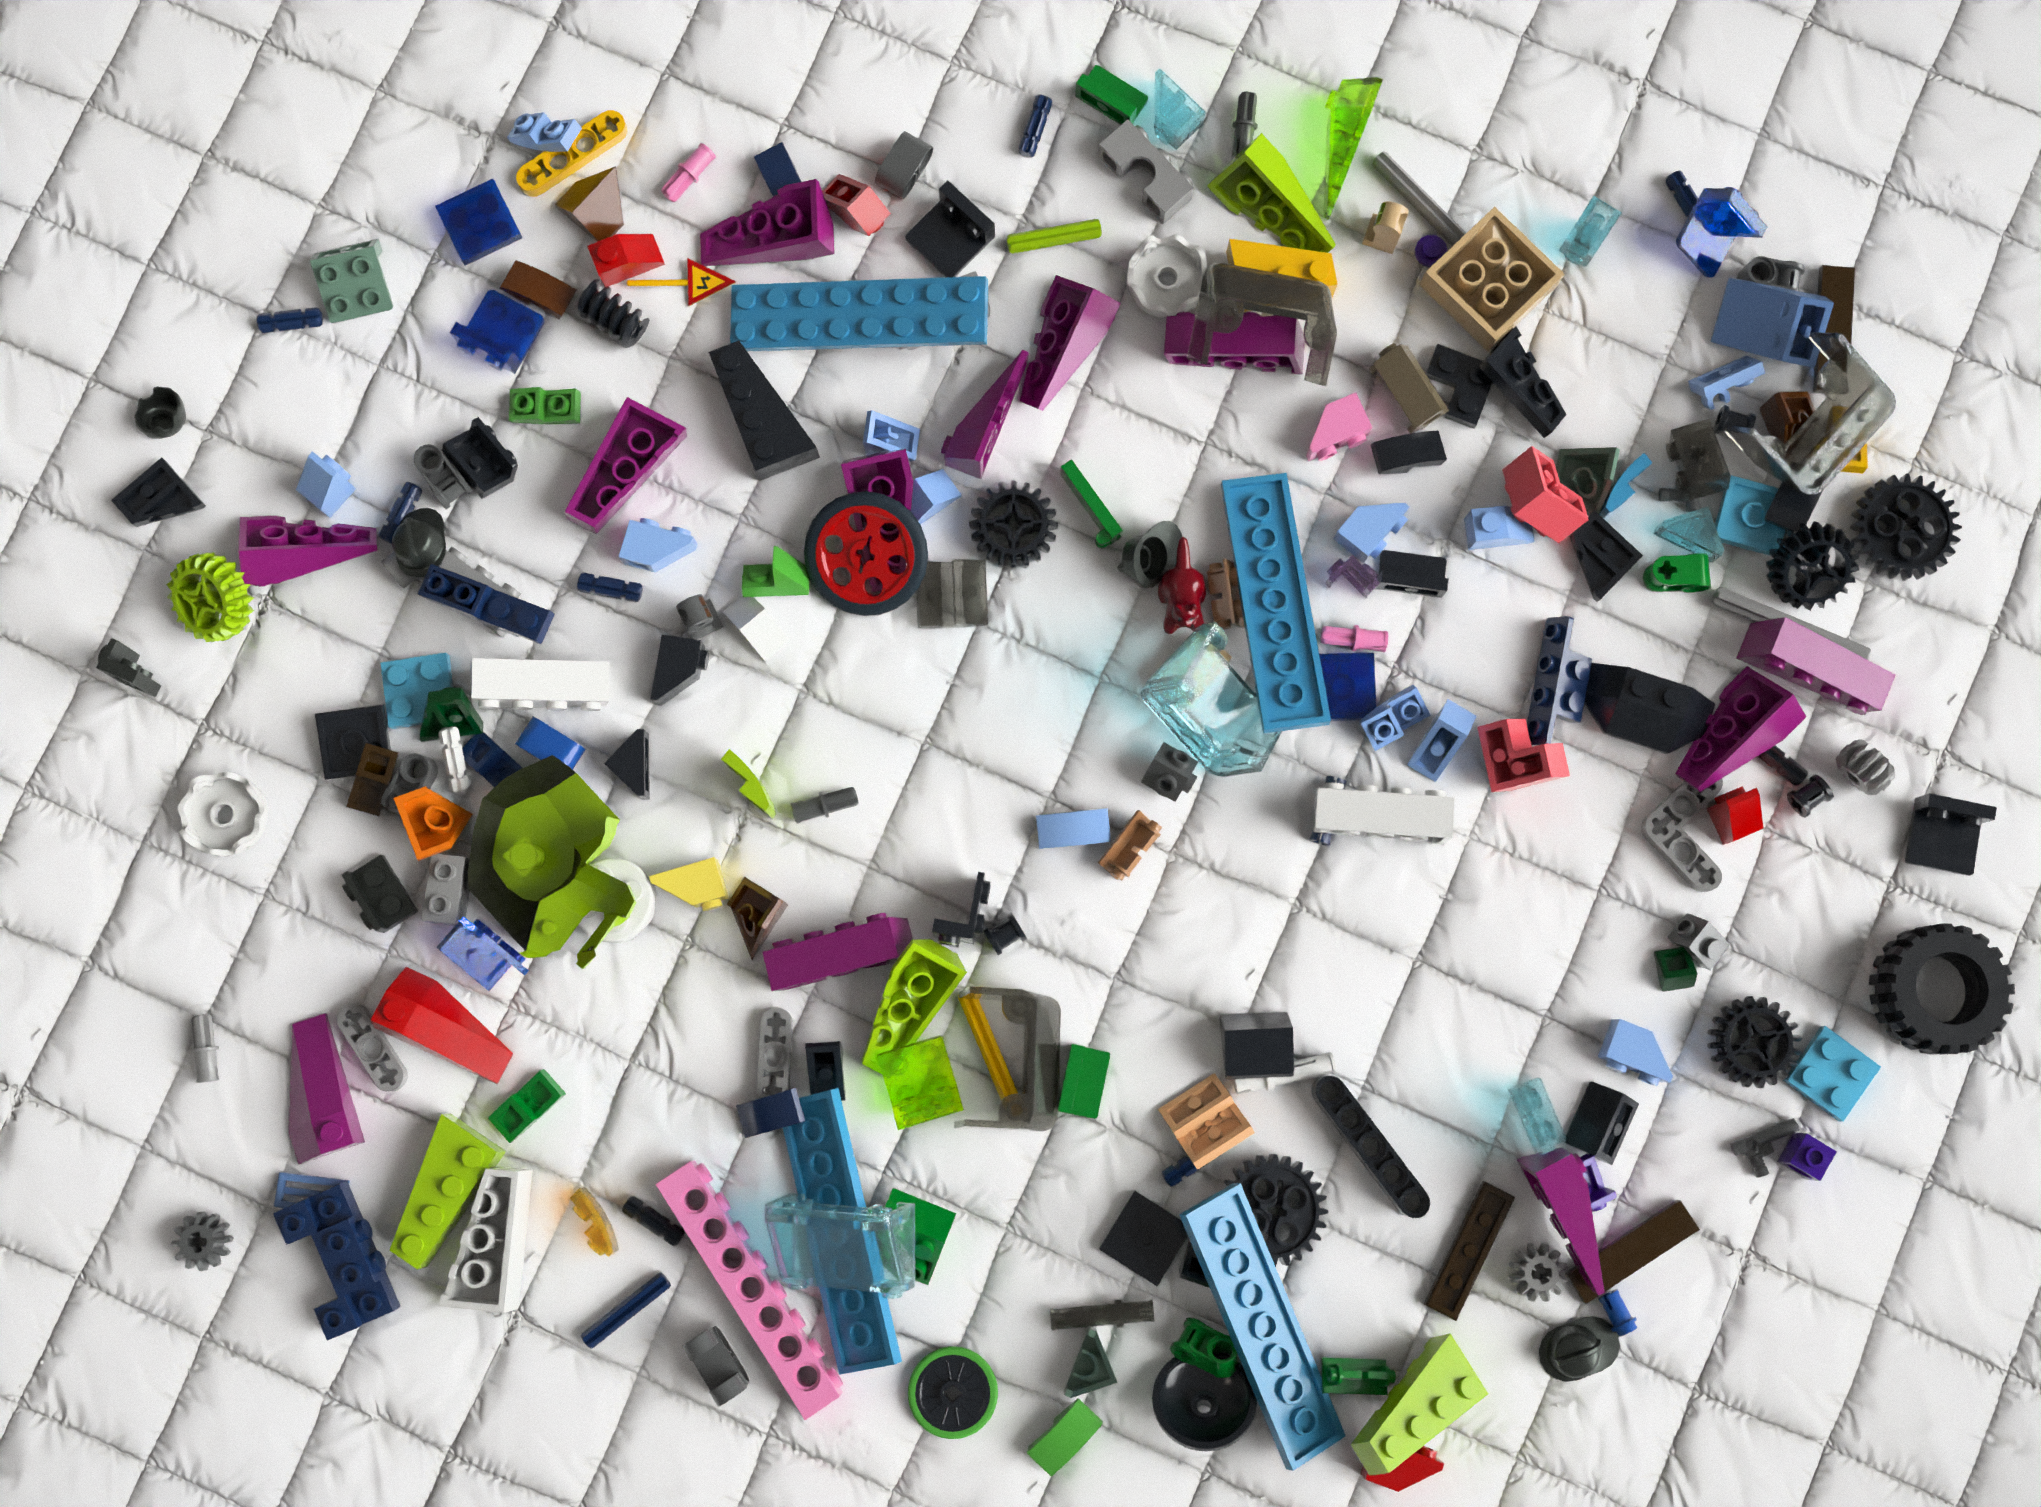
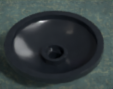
M1218 1353L1214 1357L1224 1360L1230 1356L1225 1353ZM1174 1357L1159 1372L1152 1392L1153 1411L1161 1429L1174 1442L1191 1450L1216 1451L1233 1445L1247 1433L1256 1414L1257 1399L1244 1368L1239 1362L1237 1370L1232 1376L1219 1378ZM1205 1405L1209 1407L1210 1411L1201 1413L1198 1407Z

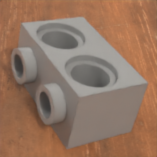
M445 854L431 856L421 917L422 921L464 927L470 894L468 884L469 858Z

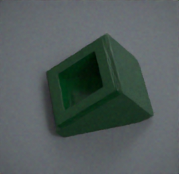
M1683 947L1654 951L1662 992L1695 986L1698 973L1691 955Z

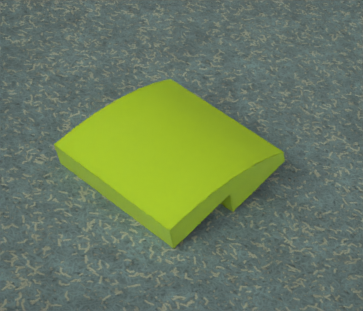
M728 749L721 760L729 769L746 781L739 792L773 819L776 811L763 784L751 769L733 751Z

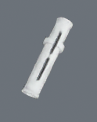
M1327 1052L1314 1057L1294 1060V1076L1232 1080L1237 1096L1262 1089L1271 1091L1275 1090V1086L1334 1074L1336 1073V1063L1332 1052Z

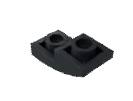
M1438 430L1404 434L1379 440L1370 445L1379 475L1407 473L1413 467L1441 466L1447 460Z

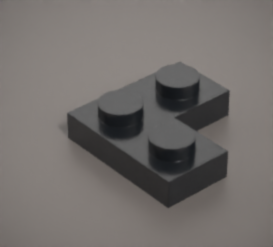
M1437 344L1426 375L1431 380L1455 388L1447 407L1449 411L1445 413L1444 418L1474 429L1477 426L1493 382L1479 367L1483 360Z

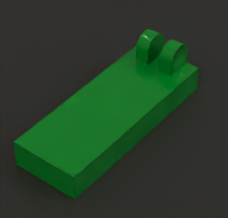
M1071 459L1063 464L1060 470L1061 477L1100 530L1096 535V546L1103 549L1121 539L1120 533L1123 532L1122 528Z

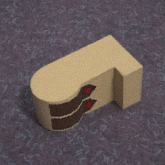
M1391 201L1381 203L1378 215L1372 214L1362 244L1393 254L1408 216V209L1401 204Z

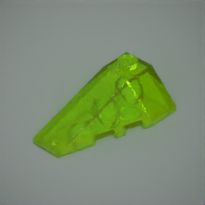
M1379 77L1342 79L1338 91L1331 89L1325 108L1330 109L1326 125L1323 218L1328 220L1331 217L1380 90L1383 79Z

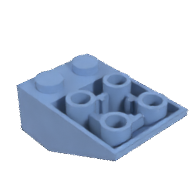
M1729 277L1710 342L1779 361L1814 368L1834 302L1825 296Z

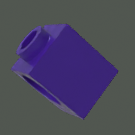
M1794 1132L1777 1162L1806 1180L1821 1181L1837 1151L1808 1133Z

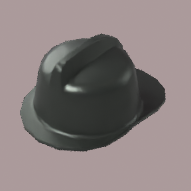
M421 508L409 513L402 519L392 536V548L396 554L397 563L406 575L415 578L425 577L431 564L439 567L445 558L444 521L442 515L435 509Z
M1161 521L1150 528L1144 535L1130 539L1123 548L1122 561L1117 566L1118 571L1126 573L1128 577L1138 581L1144 588L1156 586L1162 580L1165 572L1176 566L1177 546L1179 539L1182 537L1178 526L1171 521Z
M1595 1316L1580 1318L1556 1327L1545 1335L1539 1348L1540 1363L1545 1371L1557 1380L1569 1382L1583 1379L1601 1372L1613 1364L1619 1353V1336L1616 1331L1612 1332L1611 1327L1613 1325L1603 1318Z

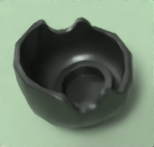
M157 386L153 388V393L150 397L139 399L134 419L139 431L147 437L162 439L171 437L181 430L186 421V412L179 394L169 387Z

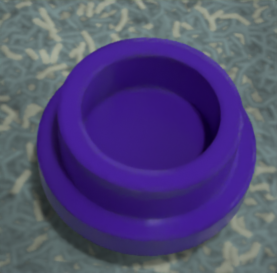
M1426 235L1417 242L1414 250L1415 257L1421 265L1431 267L1447 252V245L1438 236Z

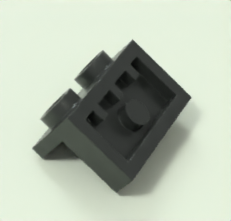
M111 638L108 645L103 646L100 650L96 668L118 682L154 697L157 696L162 686L151 679L153 673L136 664L140 654L120 641Z
M382 854L353 872L346 871L341 874L346 882L342 887L352 902L357 901L363 911L359 915L369 930L374 929L377 932L385 933L419 912L388 860Z

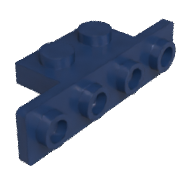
M1569 616L1546 619L1527 720L1532 747L1541 744H1551L1556 718L1571 723H1581L1592 658L1569 650L1574 618Z

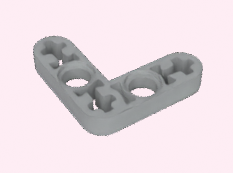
M1722 779L1710 786L1712 790L1706 788L1697 795L1691 792L1695 788L1683 782L1649 813L1641 824L1644 838L1698 892H1709L1716 889L1722 881V872L1718 865L1682 827L1720 792L1723 786ZM1683 796L1690 802V810L1687 814H1679L1674 809L1673 803L1676 797ZM1667 815L1673 819L1662 827L1664 835L1662 833L1653 834L1651 831L1654 828L1652 820L1658 822ZM1677 843L1687 845L1690 850L1689 858L1684 862L1677 860L1673 855V848ZM1699 858L1700 862L1695 864V866L1702 872L1706 870L1711 872V875L1708 877L1711 883L1701 884L1699 882L1701 874L1695 868L1688 871L1686 867L1693 864Z

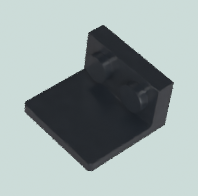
M947 180L939 188L940 201L905 235V239L945 277H956L995 238V223Z
M1931 793L1915 798L1905 862L1965 876L1973 875L1981 825L1995 820L1997 807Z

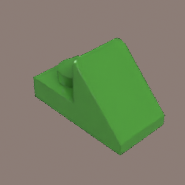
M777 546L773 547L772 564L743 565V597L809 595L810 578L805 564Z

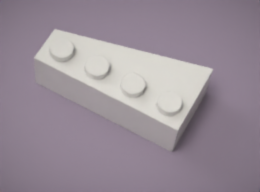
M472 658L470 702L475 709L487 710L498 708L532 710L533 708L547 707V710L564 711L567 710V707H581L582 711H600L601 706H607L609 702V661Z
M1324 783L1323 788H1317L1315 791L1313 832L1359 836L1360 832H1367L1368 837L1380 839L1394 838V834L1401 835V839H1404V841L1411 842L1428 840V837H1433L1432 844L1444 845L1453 838L1455 797L1446 796V791L1426 790L1425 795L1412 794V789L1395 787L1391 788V793L1378 792V787L1371 785H1358L1357 790H1345L1344 784Z
M506 1167L485 1168L471 1209L472 1215L467 1230L463 1231L460 1240L461 1247L455 1263L451 1266L448 1275L450 1279L445 1293L441 1295L438 1306L503 1313L519 1308L532 1170Z

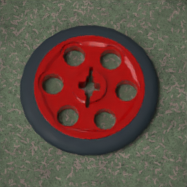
M869 491L853 492L835 498L824 506L812 520L805 538V567L816 590L834 607L856 615H881L895 610L907 602L920 587L926 574L928 562L927 540L915 516L899 501L880 493ZM861 513L866 517L867 526L864 530L856 531L850 526L849 518L851 514ZM885 523L896 525L899 530L898 538L893 541L885 540L880 531L882 525ZM830 535L839 536L843 541L842 551L838 553L830 552L825 545L827 537ZM872 536L869 547L870 553L874 555V558H869L863 565L862 572H860L863 561H861L862 555L858 554L857 550H862L868 544L869 537ZM894 555L902 556L907 564L905 571L901 573L893 572L888 565L889 558ZM844 567L849 570L851 581L848 584L841 585L834 580L833 573L836 568ZM870 577L878 578L883 585L882 592L877 595L869 594L865 589L866 579Z

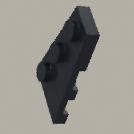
M1515 326L1501 339L1481 362L1479 367L1542 437L1545 438L1556 429L1567 414L1549 382L1540 379L1533 366L1537 361L1531 351L1526 353L1518 340L1522 335L1517 326Z

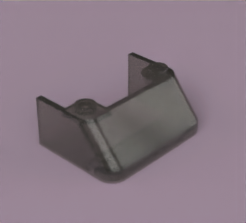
M1214 263L1205 270L1187 355L1188 360L1207 365L1213 332L1231 333L1235 331L1242 322L1244 309L1305 320L1303 338L1310 347V353L1304 380L1322 386L1327 385L1337 337V328L1332 296L1326 284L1320 281L1225 263Z
M1812 332L1809 339L1828 359L1817 375L1818 387L1827 398L1785 444L1775 436H1761L1756 429L1727 426L1724 429L1726 434L1756 466L1802 494L1816 495L1821 493L1888 420L1896 408V396L1841 333Z
M970 986L961 990L959 998L1001 1000L1002 1012L1005 1018L1011 1023L1025 1025L1022 1094H1010L1001 1100L998 1106L997 1121L963 1119L954 1121V1128L1043 1132L1051 1129L1055 1125L1058 1116L1061 1008L1059 1003L1051 996L1023 989Z

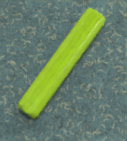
M1091 219L1009 234L1007 236L1008 250L1013 254L1100 238L1102 235L1099 219Z

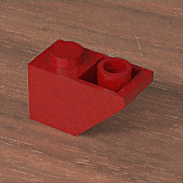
M1741 786L1715 797L1716 805L1706 808L1723 845L1764 829L1760 793L1757 788L1746 792L1744 787Z
M1423 1446L1390 1473L1369 1475L1364 1466H1362L1360 1475L1367 1481L1399 1492L1442 1471L1445 1463L1436 1457V1450Z

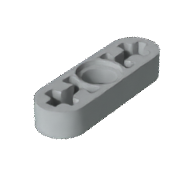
M356 1004L343 1007L337 1016L338 1027L374 1084L382 1091H397L401 1089L408 1079L407 1069L385 1034L373 1027L370 1021L372 1017L370 1011L366 1007ZM351 1012L353 1014L361 1013L362 1017L358 1020L359 1025L363 1030L371 1028L372 1032L365 1033L356 1040L355 1036L360 1035L361 1032L356 1026H348L347 1022L351 1020L349 1014ZM370 1038H376L381 1044V1051L374 1058L368 1057L364 1052V1044ZM389 1056L390 1060L384 1061V1064L389 1070H397L398 1074L394 1077L396 1083L384 1082L383 1078L386 1077L387 1073L383 1066L374 1068L373 1064L379 1063Z
M779 1007L768 1009L761 1018L757 1075L758 1099L769 1096L764 1094V1087L770 1086L771 1076L764 1077V1070L770 1072L784 1070L783 1078L776 1076V1087L782 1088V1092L789 1090L793 1020L788 1011ZM775 1013H780V1019L786 1020V1025L779 1028L778 1035L779 1038L786 1036L785 1044L777 1041L766 1043V1036L773 1037L774 1028L768 1026V1019H774ZM771 1047H779L784 1052V1061L777 1067L770 1066L765 1060V1054Z

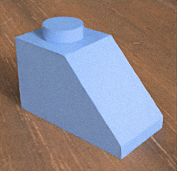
M1510 506L1471 509L1464 518L1468 550L1535 542L1533 527L1525 521H1518L1512 514Z
M1447 699L1407 765L1436 782L1467 738L1476 715Z

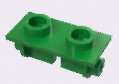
M1321 1358L1322 1393L1388 1395L1387 1387L1390 1383H1395L1396 1380L1395 1370L1390 1369L1386 1365V1359Z

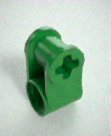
M1696 553L1679 556H1661L1644 570L1643 583L1652 592L1681 591L1694 593L1711 589L1708 555Z
M1186 1318L1183 1323L1184 1330L1178 1341L1173 1342L1170 1346L1171 1353L1179 1360L1211 1373L1215 1377L1228 1378L1232 1376L1238 1367V1354L1231 1337L1207 1326L1198 1319ZM1218 1353L1230 1355L1229 1358L1224 1360L1217 1359L1214 1356Z

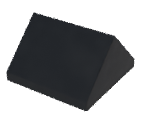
M1287 1012L1220 1015L1225 1079L1294 1076L1293 1026Z

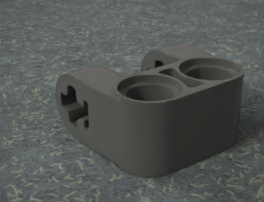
M717 1326L710 1327L682 1345L690 1361H693L708 1386L709 1393L718 1407L747 1388L748 1383H750L749 1377Z

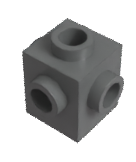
M1163 742L1141 783L1155 790L1159 795L1176 802L1180 793L1184 791L1188 794L1198 776L1192 772L1198 761L1191 758L1186 752L1177 750Z

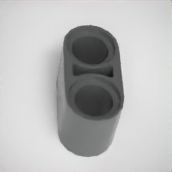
M904 131L881 164L875 177V184L905 199L930 161L934 149L933 146Z

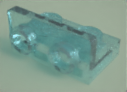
M1534 1078L1508 1089L1534 1153H1548L1556 1149L1555 1145L1566 1141V1136L1541 1078Z

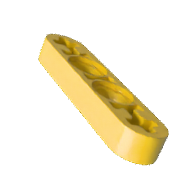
M614 110L602 112L581 126V131L568 151H544L524 164L516 174V181L521 191L530 197H537L621 142L627 134V125L623 116ZM612 122L614 125L616 124L618 130L612 132V130L607 128L606 124ZM597 129L599 134L603 137V141L599 142V139L596 133L594 132ZM588 137L594 141L593 148L587 152L577 149V143L582 138ZM557 155H563L567 158V164L562 169H553L550 166L551 160ZM541 166H545L547 172L550 174L549 177H546L545 173L541 169ZM531 174L538 182L534 186L530 182L528 183L527 177Z

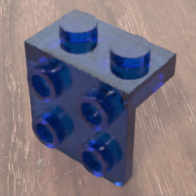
M1733 187L1704 188L1676 238L1677 247L1707 278H1713L1716 275L1736 237L1762 238L1768 228L1759 217V213L1743 199L1742 193Z
M489 290L467 327L455 322L449 333L457 342L455 346L470 356L476 353L485 358L484 362L499 371H502L504 368L515 374L541 331L545 320L541 314L495 290Z
M463 916L436 947L488 991L493 988L511 966L524 976L529 971L522 965L526 958L478 918L472 923Z

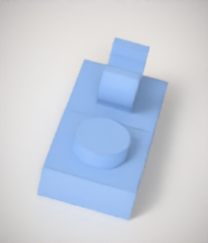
M1746 355L1689 380L1688 383L1691 392L1702 396L1701 402L1703 406L1712 410L1715 408L1713 398L1716 394L1719 395L1720 401L1728 403L1730 402V393L1726 389L1732 386H1747L1754 382V378L1765 374L1762 361Z

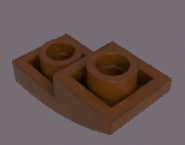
M517 260L513 263L499 288L527 306L530 302L557 319L562 317L577 289L556 277Z

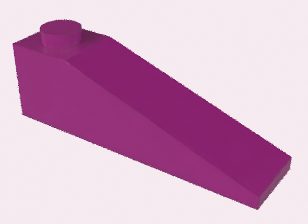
M813 179L786 185L777 190V195L765 202L759 200L752 204V209L738 217L731 216L700 234L701 264L703 266L799 261L835 254L834 224L819 181Z
M1056 275L1041 307L1040 316L1044 317L1041 333H1035L1033 344L1037 345L1035 359L1028 364L1020 402L1043 411L1107 334L1121 303L1095 288Z
M1746 666L1723 689L1719 696V706L1713 715H1709L1706 721L1708 728L1705 734L1700 739L1693 741L1675 772L1677 777L1701 792L1783 741L1806 718L1793 693Z
M327 1013L292 1024L289 1135L298 1165L365 1143Z
M1563 1147L1519 1158L1517 1162L1537 1200L1541 1199L1545 1207L1553 1212L1549 1218L1552 1226L1557 1230L1562 1239L1568 1238L1570 1243L1565 1245L1566 1250L1586 1285L1598 1296L1605 1293L1589 1188L1583 1176V1173L1587 1171L1583 1161L1577 1153L1572 1154Z

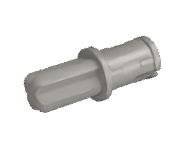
M209 1014L196 1015L191 1019L194 1049H191V1053H194L196 1083L218 1081L220 1079L218 1076L216 1050H219V1046H215L212 1016Z

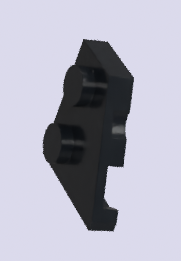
M162 457L111 500L130 523L136 527L194 512L206 507L204 502Z
M1594 510L1588 516L1589 520L1569 537L1592 597L1598 602L1643 555Z

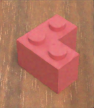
M1533 446L1502 469L1506 482L1505 490L1509 494L1512 504V514L1518 521H1525L1533 526L1541 536H1548L1557 543H1560L1589 520L1582 497L1560 483L1554 460Z
M1504 719L1477 727L1491 792L1513 791L1570 776L1563 743L1541 744L1532 747L1526 719Z

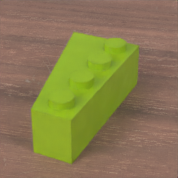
M441 1114L389 1251L417 1270L428 1267L476 1197L485 1168H495L506 1150L453 1114Z
M1451 1333L1431 1337L1424 1346V1351L1418 1359L1413 1360L1407 1368L1408 1372L1398 1385L1392 1388L1387 1395L1388 1398L1379 1410L1374 1412L1350 1444L1369 1475L1390 1473L1489 1394Z

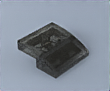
M953 559L951 562L928 561L926 574L916 591L918 628L987 626L986 560Z

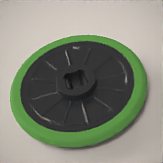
M957 1346L943 1347L926 1355L913 1370L908 1385V1402L917 1422L929 1433L945 1439L965 1438L982 1429L992 1417L998 1399L996 1377L989 1364L974 1351ZM951 1385H955L959 1392H961V1395L956 1397L955 1400H950V1397L945 1394V1391Z

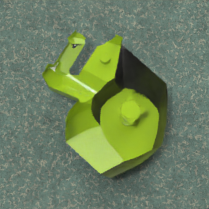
M553 755L511 774L482 798L472 837L468 868L469 891L525 950L519 952V954L526 958L546 957L552 952L561 950L583 917L591 910L603 912L604 920L577 953L578 961L576 964L581 969H585L596 957L595 949L613 927L622 924L630 918L637 902L628 884L589 864L610 846L620 819L574 770Z

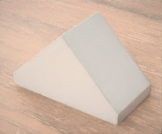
M742 595L723 611L725 616L765 662L790 642L788 636L755 597H743Z

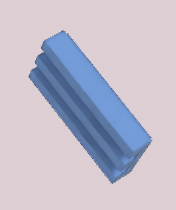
M279 1172L274 1207L285 1208L297 1203L295 1201L283 1200L284 1194L310 1197L322 1192L319 1190L285 1186L286 1181L335 1186L344 1181L350 1183V1180Z

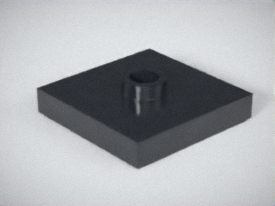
M384 704L315 714L325 780L356 776L365 743L391 750Z
M1134 1190L1100 1245L1099 1250L1158 1286L1188 1235L1181 1219Z

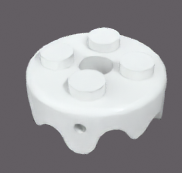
M1177 234L1165 238H1155L1154 236L1145 238L1130 259L1127 274L1128 290L1133 301L1143 311L1158 318H1167V316H1176L1179 312L1192 311L1203 299L1209 280L1206 255L1202 247L1191 244ZM1163 272H1171L1175 275L1177 281L1171 286H1165L1160 283L1158 276Z
M231 772L195 777L189 783V790L178 805V812L182 821L181 837L198 850L215 856L229 857L250 849L264 833L268 819L267 803L261 790L247 778ZM224 806H230L233 810V818L227 824H221L218 820V812Z
M620 858L597 860L591 863V865L628 884L637 902L630 918L622 924L613 927L602 942L624 943L631 941L653 919L657 896L656 887L650 882L647 874L630 861ZM591 910L583 917L578 927L585 934L591 936L604 920V913Z

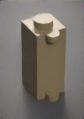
M1393 343L1379 353L1380 358L1373 363L1374 365L1369 368V371L1372 375L1379 372L1412 424L1407 428L1409 433H1415L1419 429L1425 428L1449 411L1407 345L1399 344L1397 346Z

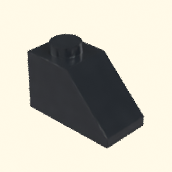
M662 634L650 700L655 705H664L700 679L701 670H706L709 662V651L705 650L706 646L701 640Z

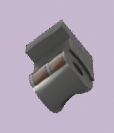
M702 594L689 597L676 605V609L692 639L698 640L724 627L710 599L705 601Z

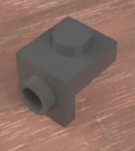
M1689 913L1685 914L1668 936V939L1673 944L1683 947L1702 968L1711 971L1730 946L1727 940L1709 921Z

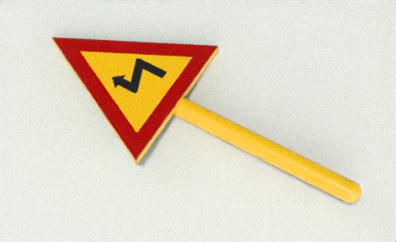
M687 258L688 279L628 280L626 284L627 286H688V306H691L737 281Z

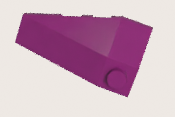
M1022 350L957 425L953 436H946L941 449V454H944L945 466L982 479L1027 367L1029 352Z
M906 449L874 453L844 460L841 463L848 494L864 491L884 494L899 501L911 511L914 481ZM853 513L857 531L864 530L867 526L866 517L861 513ZM893 523L882 525L880 531L885 540L893 541L898 538L899 530ZM872 536L869 537L868 544L862 549L865 563L869 558H874V555L870 553L869 547ZM900 555L891 556L888 561L889 568L895 573H901L906 569V560ZM870 577L872 593L882 591V582L878 578Z
M281 516L240 517L238 552L241 572H245L242 577L245 584L258 587L277 584L378 551L377 529L373 527L337 523L330 528L317 526L315 520L305 519L303 525L286 523V518Z

